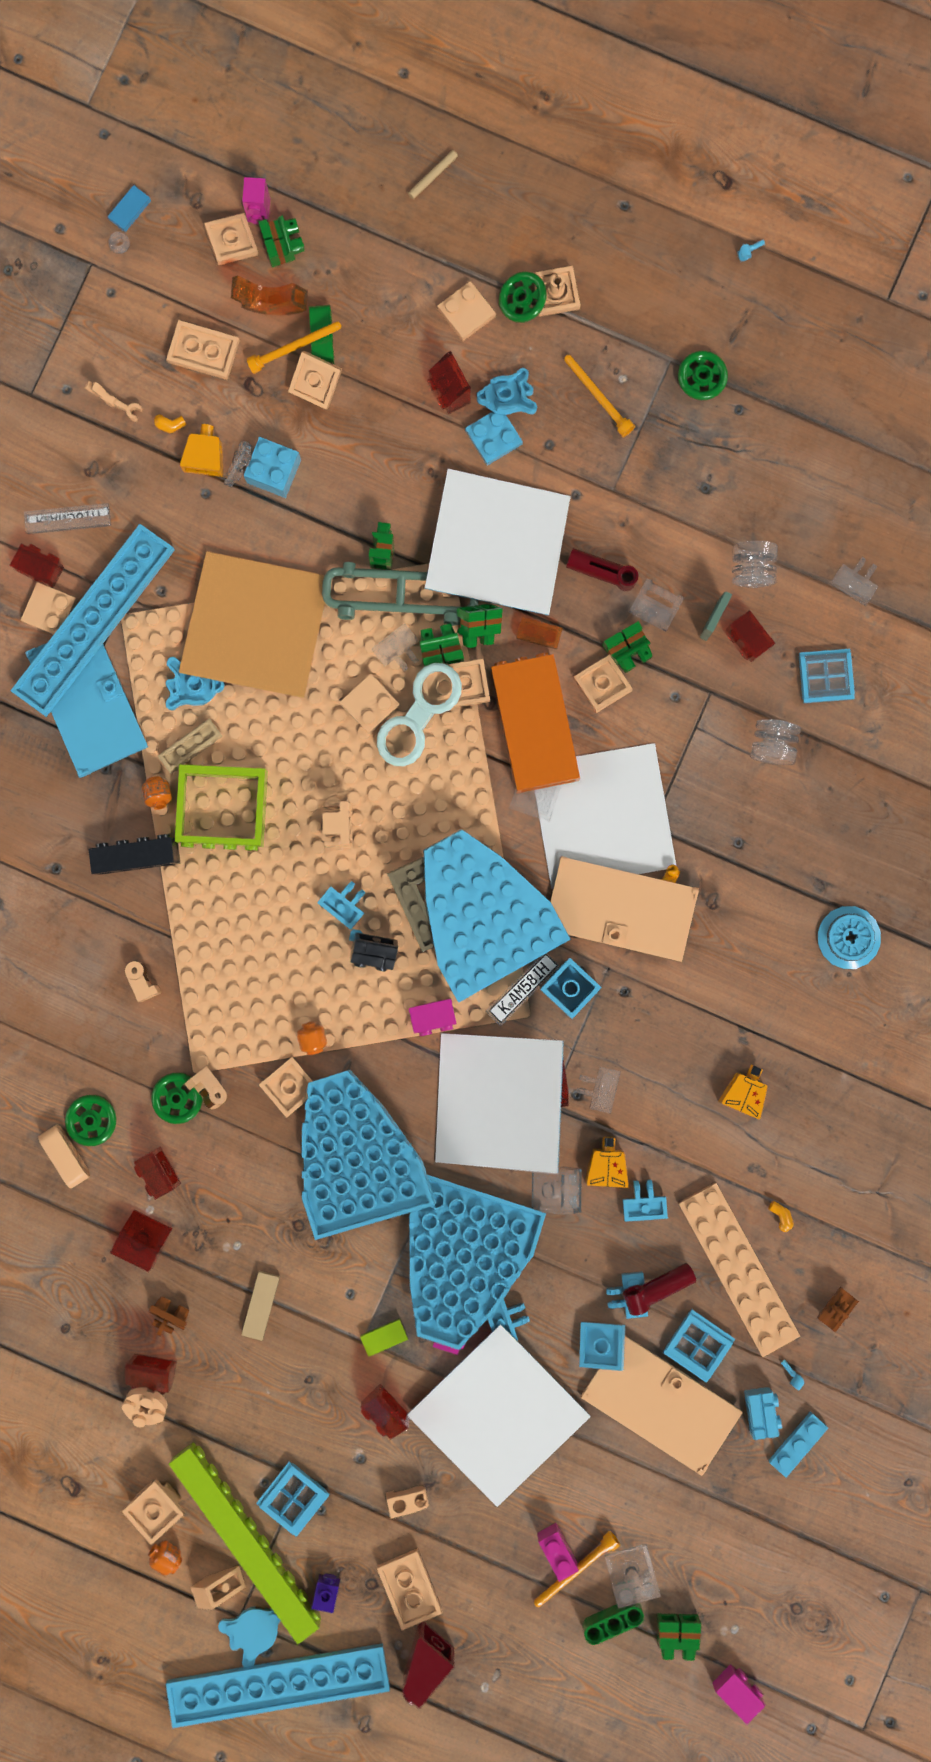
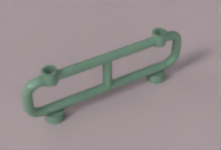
M344 562L343 567L332 568L324 575L322 586L323 600L329 607L338 609L337 617L340 619L352 620L355 617V610L442 614L444 615V624L456 626L461 623V618L457 616V608L460 607L404 604L406 580L426 581L428 572L356 568V564L353 562ZM335 576H343L345 578L397 579L396 603L334 600L331 597V581ZM470 599L468 606L478 605L479 600Z

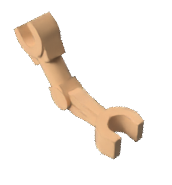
M88 381L85 386L88 392L100 397L107 405L126 411L130 420L138 421L137 416L132 415V412L134 410L143 411L139 404L131 403L126 405L118 401L117 398L108 394L96 382Z

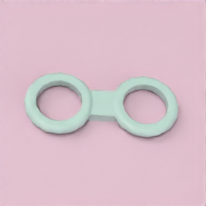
M432 663L423 667L417 673L413 682L415 702L407 714L388 719L381 726L377 734V748L379 754L387 763L394 766H407L414 763L421 756L425 747L423 730L434 714H442L451 710L458 703L461 696L462 683L458 673L451 666L444 663ZM434 672L447 674L452 682L450 698L440 705L428 703L422 693L424 680ZM397 725L409 726L416 737L413 751L403 758L392 756L386 746L388 732Z

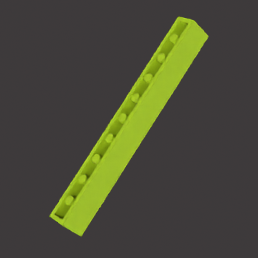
M192 1442L172 1457L169 1466L297 1644L301 1643L319 1629L321 1622L320 1612L312 1609L305 1591L297 1587L292 1573L286 1571L282 1566L280 1556L272 1552L267 1538L259 1534L254 1520L246 1516L241 1502L233 1498L229 1485L225 1481L222 1482L218 1477L216 1467L212 1463L209 1464L205 1459L203 1449Z

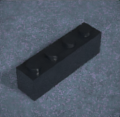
M170 834L157 835V839L150 840L149 837L136 838L137 842L129 843V840L116 841V845L111 846L108 843L95 844L96 848L88 849L91 874L103 875L181 864L178 843L175 842V838L170 837Z

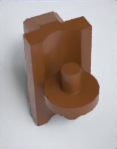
M840 1287L818 1315L817 1319L836 1333L845 1319L849 1318V1314L859 1301Z
M163 1296L158 1299L154 1306L151 1305L149 1309L150 1314L163 1320V1322L155 1319L152 1323L153 1326L159 1328L157 1335L160 1337L164 1331L172 1334L174 1328L168 1326V1323L184 1330L189 1310L180 1305L174 1316L167 1313L171 1301Z

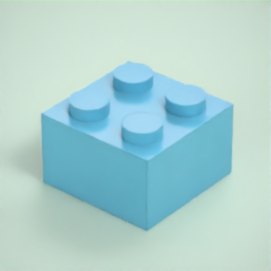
M259 437L243 476L247 484L286 498L301 462L300 454L298 451Z
M568 958L544 983L540 990L567 1016L573 1019L602 987L571 958Z

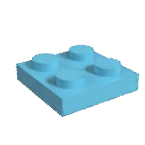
M491 412L465 428V432L487 466L523 444V441L506 415Z
M581 1322L579 1367L623 1371L625 1325Z

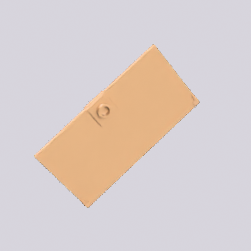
M561 856L551 904L568 935L682 962L699 888Z
M625 1336L624 1370L598 1369L580 1397L701 1476H703L712 1459L743 1413L736 1406L627 1336Z

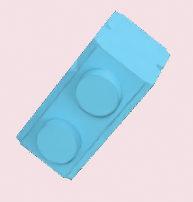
M770 1387L745 1390L749 1429L753 1440L778 1437V1429H782L780 1416L776 1415L775 1407H779L777 1394H773Z

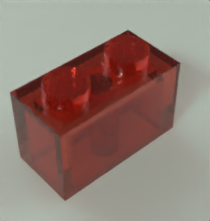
M21 543L10 567L43 585L54 588L64 569V566L59 562L60 559L51 553H48L47 556L40 553L41 549L32 544L26 546Z
M750 610L731 623L726 629L728 638L731 642L737 643L740 647L741 655L744 659H749L751 663L776 644Z

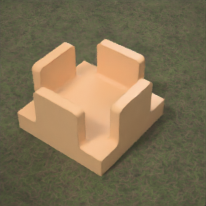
M349 801L323 803L325 809H340L339 812L323 813V834L327 838H340V841L324 842V847L352 848L351 804Z
M157 1479L147 1484L122 1511L151 1545L185 1514L184 1509L179 1505L180 1495L168 1482L162 1485Z

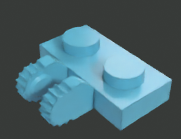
M352 881L341 894L330 886L317 902L350 930L364 915V912L355 905L365 894V891L361 889L351 902L347 900L345 896L352 891L355 885Z
M647 1180L646 1183L648 1197H640L639 1181H633L635 1198L622 1199L624 1221L668 1219L666 1196H654L652 1180Z
M643 1271L621 1274L622 1286L607 1288L606 1294H622L630 1286L645 1284ZM625 1299L608 1302V1308L610 1309L625 1307L627 1319L648 1317V1312L638 1316L630 1315Z
M503 1299L488 1319L492 1332L501 1324L518 1340L514 1328L530 1322L528 1316H522L512 1321L510 1315L524 1310V1303L513 1305L507 1309Z

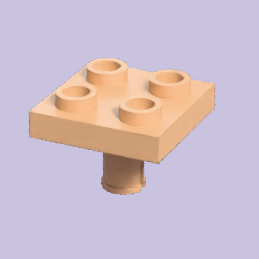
M573 266L534 273L543 280L547 291L546 303L539 317L580 309ZM533 283V288H534V291H535V290L537 289V287H536V285Z

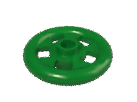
M523 271L512 275L503 284L499 294V305L502 313L506 318L517 323H524L534 319L545 306L547 298L546 286L543 280L532 272ZM522 281L523 286L515 289L514 284ZM532 283L537 287L534 292L528 288ZM508 295H513V303H507ZM526 295V298L521 301V297ZM533 299H536L537 303L532 309L529 305ZM516 307L524 308L523 313H515Z
M709 351L691 353L681 362L678 370L680 387L689 397L696 400H709L718 396L724 390L728 380V371L724 361L718 355ZM706 360L715 364L712 369L704 365ZM695 361L699 366L693 371L689 366ZM699 374H704L706 378L701 379ZM713 374L720 375L718 383L712 382ZM692 376L695 384L689 385L686 378ZM708 385L709 391H700L699 386L703 387Z
M170 1073L162 1077L154 1086L151 1096L152 1106L155 1113L162 1120L171 1124H182L192 1120L200 1111L203 1098L198 1091L192 1088L187 1094L181 1088L192 1078L185 1073ZM174 1082L176 1088L168 1091L166 1085ZM175 1094L180 1096L179 1102H174L173 1096ZM160 1096H166L167 1105L161 1106ZM188 1099L194 1101L190 1110L184 1107ZM171 1108L180 1109L179 1115H171Z
M85 1095L79 1097L69 1106L66 1112V1130L69 1136L78 1144L84 1146L100 1145L107 1141L115 1130V1110L101 1096ZM93 1104L102 1107L100 1113L91 1109ZM82 1106L86 1111L79 1116L76 1111ZM88 1117L93 1118L94 1122L92 1125L87 1123ZM101 1117L108 1118L107 1127L100 1126L102 1122ZM77 1122H80V1125L83 1128V1130L79 1133L77 1132L74 1124ZM97 1130L98 1136L89 1138L88 1131Z

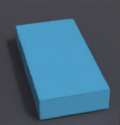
M133 185L109 214L108 219L126 233L151 202V199Z

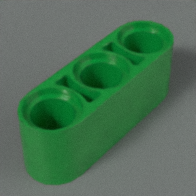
M330 305L309 306L310 333L332 324ZM333 333L311 343L312 355L334 364Z
M629 1598L587 1617L583 1622V1632L587 1643L597 1645L641 1625L644 1621L641 1603L635 1598ZM632 1609L638 1610L635 1615H629L628 1612ZM610 1619H618V1622L615 1624L608 1623ZM593 1627L598 1629L596 1633L588 1632Z

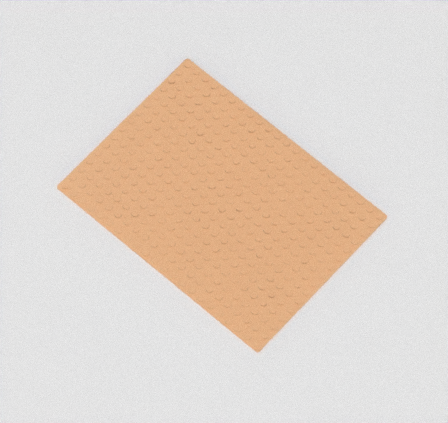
M429 563L392 570L428 572ZM344 577L332 579L331 597L334 600L396 603L397 579ZM406 580L404 604L461 607L459 596L425 589L426 581ZM195 602L125 614L121 623L136 717L148 745V748L142 750L146 780L154 776L162 777V779L169 782L172 800L166 804L164 809L155 810L151 807L156 839L157 835L170 834V837L175 838L179 769L171 774L158 755L209 718L223 737L184 765L264 768L268 771L264 847H258V851L245 850V846H237L236 850L223 849L224 845H215V849L202 848V844H194V848L181 847V843H178L181 864L160 867L193 1072L198 1073L206 1066L210 1071L307 1055L306 1052L300 1050L296 1035L298 1030L302 1028V1024L307 1022H315V1025L323 1026L327 1045L323 1048L324 1051L322 1052L419 1036V1033L414 1034L409 1008L450 998L457 1023L453 1025L452 1030L499 1022L489 1010L524 976L523 968H519L458 1003L437 965L435 947L424 952L421 951L387 873L400 868V865L406 862L411 863L424 857V849L460 829L504 859L477 704L456 707L442 714H434L423 730L425 735L423 752L412 764L407 766L391 765L381 757L377 748V734L381 726L388 719L396 716H405L415 702L413 682L417 673L424 667L420 648L421 630L432 628L434 638L441 637L440 626L445 625L444 615L355 610L354 619L344 620L337 617L338 609L331 608L325 603L304 698L224 682V690L217 693L207 704L202 706L182 705L171 711L165 705L166 700L170 696V691L166 687L165 682L168 679H173L175 674L167 666V660L170 657H175L182 662ZM461 623L460 625L452 626L455 633L461 628ZM457 633L464 662L470 661L468 647L463 645V635ZM440 648V652H441V655H442V660H443V663L445 664L444 658H443L442 649ZM372 674L400 706L368 734L340 704V701L367 676ZM406 725L393 727L386 737L388 751L397 758L408 756L416 744L413 730ZM187 776L183 836L255 839L258 779ZM349 801L352 806V848H325L324 842L340 841V838H327L323 834V813L339 812L340 809H325L323 803ZM351 881L354 882V888L345 896L350 902L361 889L365 891L364 896L355 905L364 912V915L352 930H360L363 934L398 940V951L393 970L379 971L372 966L360 968L355 966L354 963H350L353 941L349 940L351 930L317 903L330 886L341 894ZM424 881L416 886L426 906ZM528 997L504 1021L529 1017ZM440 1028L432 1030V1033L441 1032Z

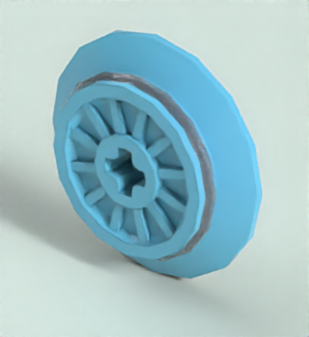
M842 906L831 911L822 920L818 930V945L822 955L832 965L842 969H857L867 965L877 955L881 944V931L876 920L866 910L856 906ZM849 932L851 935H855V939H852V943L851 941L846 940V936L849 935Z

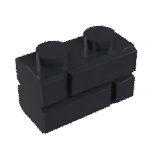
M355 932L350 963H354L355 966L360 968L372 966L379 971L393 970L398 951V940Z

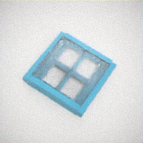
M850 649L799 653L803 703L855 699Z
M691 1309L666 1345L663 1353L707 1383L733 1345L735 1338Z
M289 1461L256 1504L287 1531L297 1537L330 1494L304 1471Z

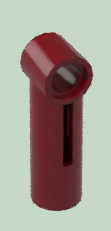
M575 548L572 549L566 568L613 584L622 591L633 589L639 577L638 571L633 566H623ZM622 575H630L632 577V581H623Z
M684 1263L643 1285L628 1287L623 1291V1296L630 1315L638 1316L648 1312L651 1305L696 1283V1276L690 1265Z

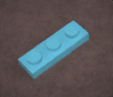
M810 1411L768 1460L769 1463L787 1478L828 1430L827 1425Z

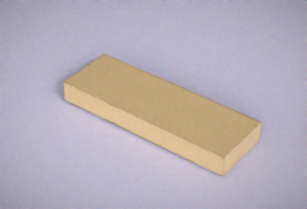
M209 718L159 754L158 757L172 774L179 769V764L184 765L223 736Z
M259 1270L242 1336L260 1341L263 1340L280 1276Z

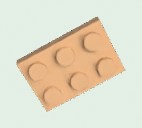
M178 320L166 360L168 363L228 380L240 340L232 335Z
M483 659L448 664L458 673L462 683L461 696L453 708L490 702ZM434 672L424 680L425 700L432 705H440L450 698L452 682L447 674Z
M418 1548L377 1565L378 1573L401 1630L442 1614V1608Z

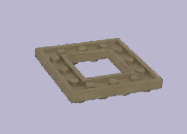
M424 857L387 873L422 952L434 947L427 908L416 886L425 881Z

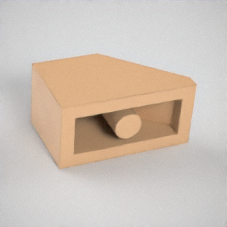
M235 1566L205 1577L193 1585L191 1590L198 1609L213 1610L244 1589L246 1585L240 1567Z

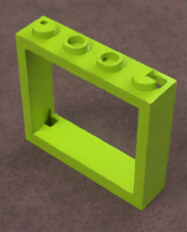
M179 764L175 842L181 843V847L194 848V844H202V848L215 849V845H224L223 849L236 850L237 846H245V850L258 851V847H264L268 771L264 768ZM187 776L258 779L255 839L183 836Z

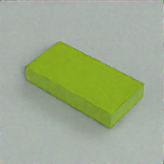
M399 1318L360 1335L368 1357L408 1340V1335Z

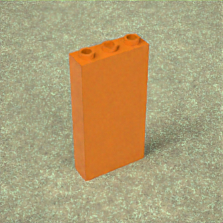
M540 653L536 655V658L520 657L511 663H507V661L495 663L491 667V675L516 794L579 781L580 774L554 654Z

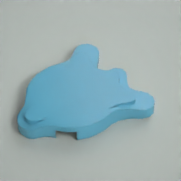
M521 368L509 376H498L491 379L490 384L478 391L476 395V400L480 405L486 406L497 414L507 415L515 412L535 414L537 411V404L527 398L533 394L534 389L527 383L529 371L525 368Z
M175 657L168 658L167 666L175 674L173 679H168L165 682L166 687L170 691V696L165 703L169 710L173 711L182 705L202 706L211 701L217 693L224 690V682L179 673L181 662Z
M256 1606L249 1607L236 1618H224L219 1622V1631L227 1634L230 1638V1648L232 1650L243 1649V1667L254 1666L257 1656L267 1651L276 1640L280 1619L272 1608L260 1609L255 1608Z

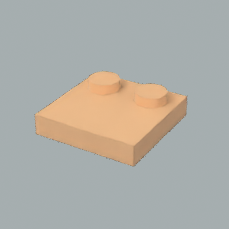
M244 213L204 223V228L218 266L258 255V250Z
M471 281L437 306L438 311L462 341L496 317L495 311Z
M302 351L288 392L319 407L328 409L342 368L306 351Z
M37 582L20 621L54 635L75 608L78 599Z
M610 655L574 676L575 682L596 713L632 692V687Z
M372 674L367 676L340 701V704L368 734L400 706Z
M291 1057L260 1083L259 1086L287 1118L307 1101L308 1083L312 1082V1080L294 1058Z

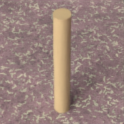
M452 150L408 192L409 197L414 200L458 157L457 153Z

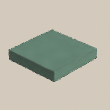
M726 591L717 601L700 634L701 639L707 641L711 636L733 594Z

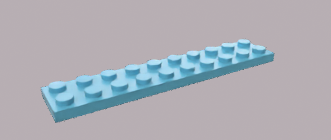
M139 524L10 691L47 717L175 551L174 547Z
M382 1643L269 1662L250 1667L169 1679L166 1682L172 1728L389 1692L390 1684Z

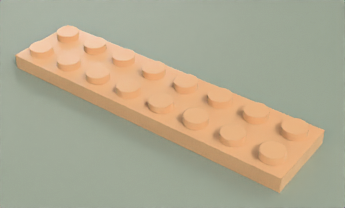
M714 1182L678 1202L761 1356L764 1357L799 1338L800 1335L717 1183Z

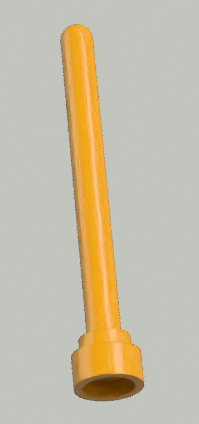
M334 322L263 356H256L254 354L247 358L248 366L253 374L258 373L265 367L264 364L340 330L341 323Z
M566 355L564 361L617 423L618 433L622 437L630 434L635 428L634 423L630 419L623 418L573 357Z
M608 1531L603 1536L601 1544L577 1563L579 1571L560 1582L557 1580L534 1600V1605L541 1607L606 1551H615L620 1547V1542L611 1531Z

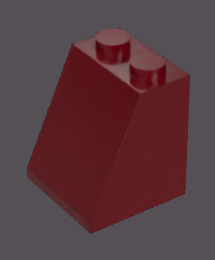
M424 1621L417 1626L404 1672L402 1692L406 1702L410 1705H415L419 1709L454 1668V1647Z

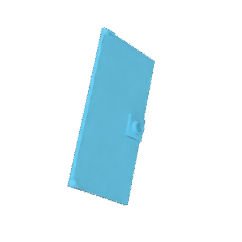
M47 643L25 652L30 664ZM102 644L51 710L79 778L148 748L104 644Z

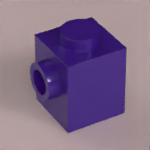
M330 1573L319 1574L312 1609L328 1613L334 1612L340 1578H336L335 1575Z

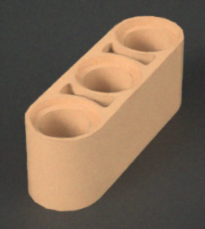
M59 1124L38 1136L43 1149L70 1189L91 1176L84 1161Z

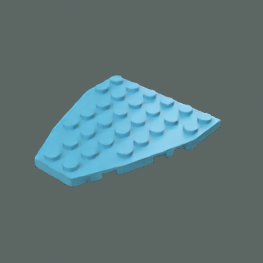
M462 829L423 850L425 901L435 947L436 961L458 1003L571 940L551 902L505 859Z
M351 1070L308 1083V1099L305 1102L306 1116L305 1122L302 1125V1158H304V1170L302 1171L304 1191H302V1200L315 1240L436 1204L422 1159L383 1104Z
M427 1175L436 1204L410 1212L409 1215L410 1291L416 1332L418 1337L460 1350L466 1341L495 1312L527 1263L534 1256L546 1213Z

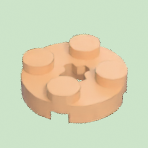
M144 1387L130 1390L122 1404V1410L125 1415L133 1421L136 1427L140 1428L145 1425H154L162 1422L167 1409V1401L162 1394L154 1391V1394L147 1392L148 1388Z

